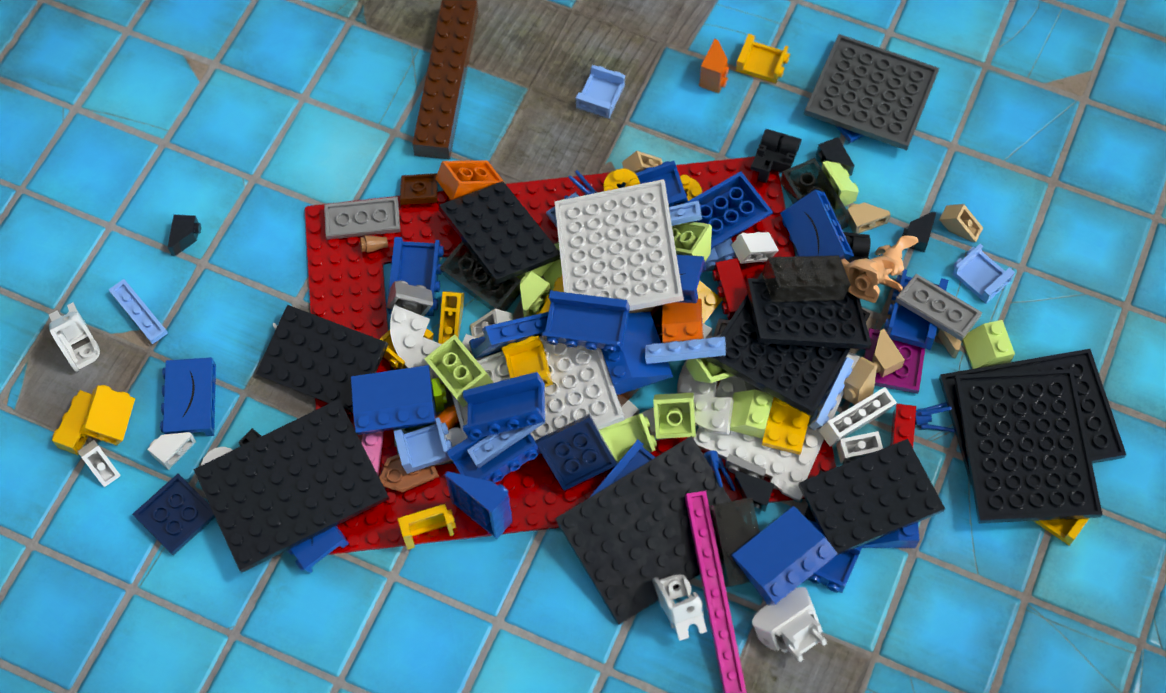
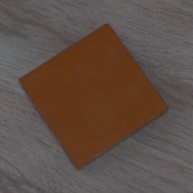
M437 173L401 175L400 204L437 203L438 182L435 179Z

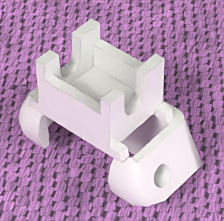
M71 303L67 305L69 312L66 315L62 316L58 311L49 314L52 321L49 324V331L75 372H78L79 369L96 361L99 357L100 349L75 304ZM89 337V343L73 350L72 344Z
M672 575L660 580L657 577L652 579L660 605L669 618L671 627L677 632L679 641L689 638L688 627L691 624L697 625L700 634L707 632L703 618L702 601L696 592L693 593V596L691 595V585L684 575ZM675 584H679L677 589H673ZM688 596V599L676 604L674 603V599Z
M805 587L795 588L776 605L764 606L752 620L758 639L766 647L777 651L781 649L784 653L789 651L799 662L803 661L801 654L820 642L823 646L827 644L825 638L820 634L822 628ZM775 635H782L785 645Z

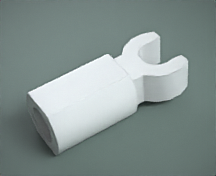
M773 476L771 483L775 484L774 489L782 491L781 494L800 502L803 494L799 486L789 481L784 482Z

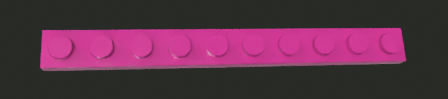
M706 491L685 494V500L723 692L747 693Z

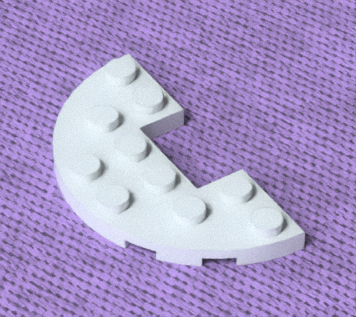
M394 305L390 319V334L397 355L405 361L407 368L429 365L424 358L442 345L423 337L430 319ZM466 334L462 344L472 354L469 341L476 337ZM488 356L481 357V358H477L476 360L478 361V360L483 359V358H486V357H488ZM430 367L431 379L438 378L437 374Z
M686 360L679 375L677 390L678 393L694 392L695 425L713 434L729 436L734 403L732 397H716L718 381L713 383L695 381L685 366Z

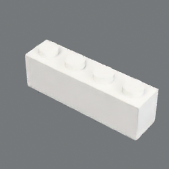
M886 387L827 421L818 431L828 445L832 446L840 439L847 437L888 412L896 404V401Z

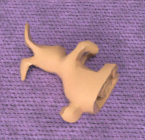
M902 236L896 245L892 247L890 245L879 247L874 254L881 256L872 259H858L850 263L845 258L839 260L836 264V271L844 276V285L847 291L857 298L876 303L879 297V283L902 291L903 287L898 282L890 279L888 275H899L904 270L902 251L917 244L918 238Z

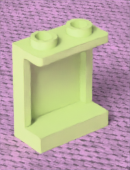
M643 413L599 430L617 464L637 440L644 444L642 447L648 452L656 451L655 446H657L655 437L650 435L648 430L650 423L647 416H643Z

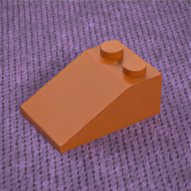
M488 160L442 161L435 178L451 200L503 181Z
M698 299L697 303L673 302L663 304V343L704 339L702 299Z

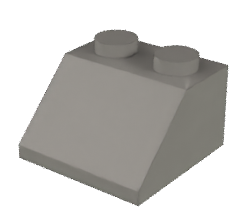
M394 281L390 287L387 308L393 309L394 305L424 316L433 306L432 290H428L422 285L413 286L405 281Z

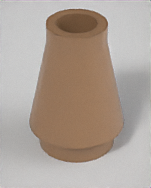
M368 235L360 237L361 252H366L367 254L388 248L387 237Z

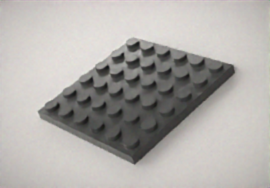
M838 34L805 108L804 115L907 150L939 68Z

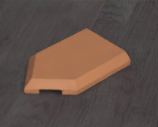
M399 454L387 458L384 469L379 476L384 487L402 493L439 477L434 465L407 474L401 464Z

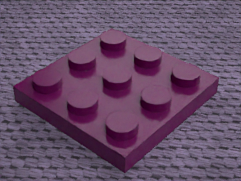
M869 328L868 332L872 345L869 350L865 349L864 358L872 362L881 330ZM892 340L905 361L902 368L883 378L879 373H876L874 386L918 394L925 348Z

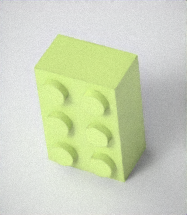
M453 335L424 358L462 407L468 404L463 398V390L494 383L456 335Z

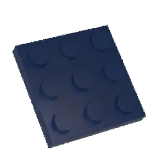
M590 414L536 440L540 452L563 491L617 465L616 459Z
M178 473L133 513V516L173 556L215 518L209 503Z

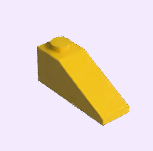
M442 292L438 343L443 344L453 335H456L459 339L465 293Z

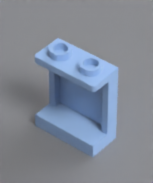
M592 65L590 76L582 93L578 92L576 97V108L609 119L625 86V75L617 71L607 70L602 66Z
M979 244L976 248L973 246L966 253L967 256L964 259L960 258L955 262L952 275L987 304L1011 282L1015 272L1010 267L1006 271L1003 270L982 252L983 245Z
M439 417L435 418L436 424L406 434L401 429L394 431L401 464L407 474L450 460L446 452L453 447L451 440H447L446 434H449L446 423H442Z

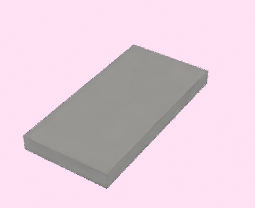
M398 197L324 204L327 240L401 232Z
M918 274L914 275L895 300V302L961 341L982 315L981 311Z

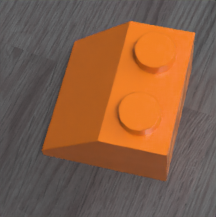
M714 39L701 65L699 86L719 93L721 88H725L728 78L726 76L729 72V67H727L728 59L717 39Z

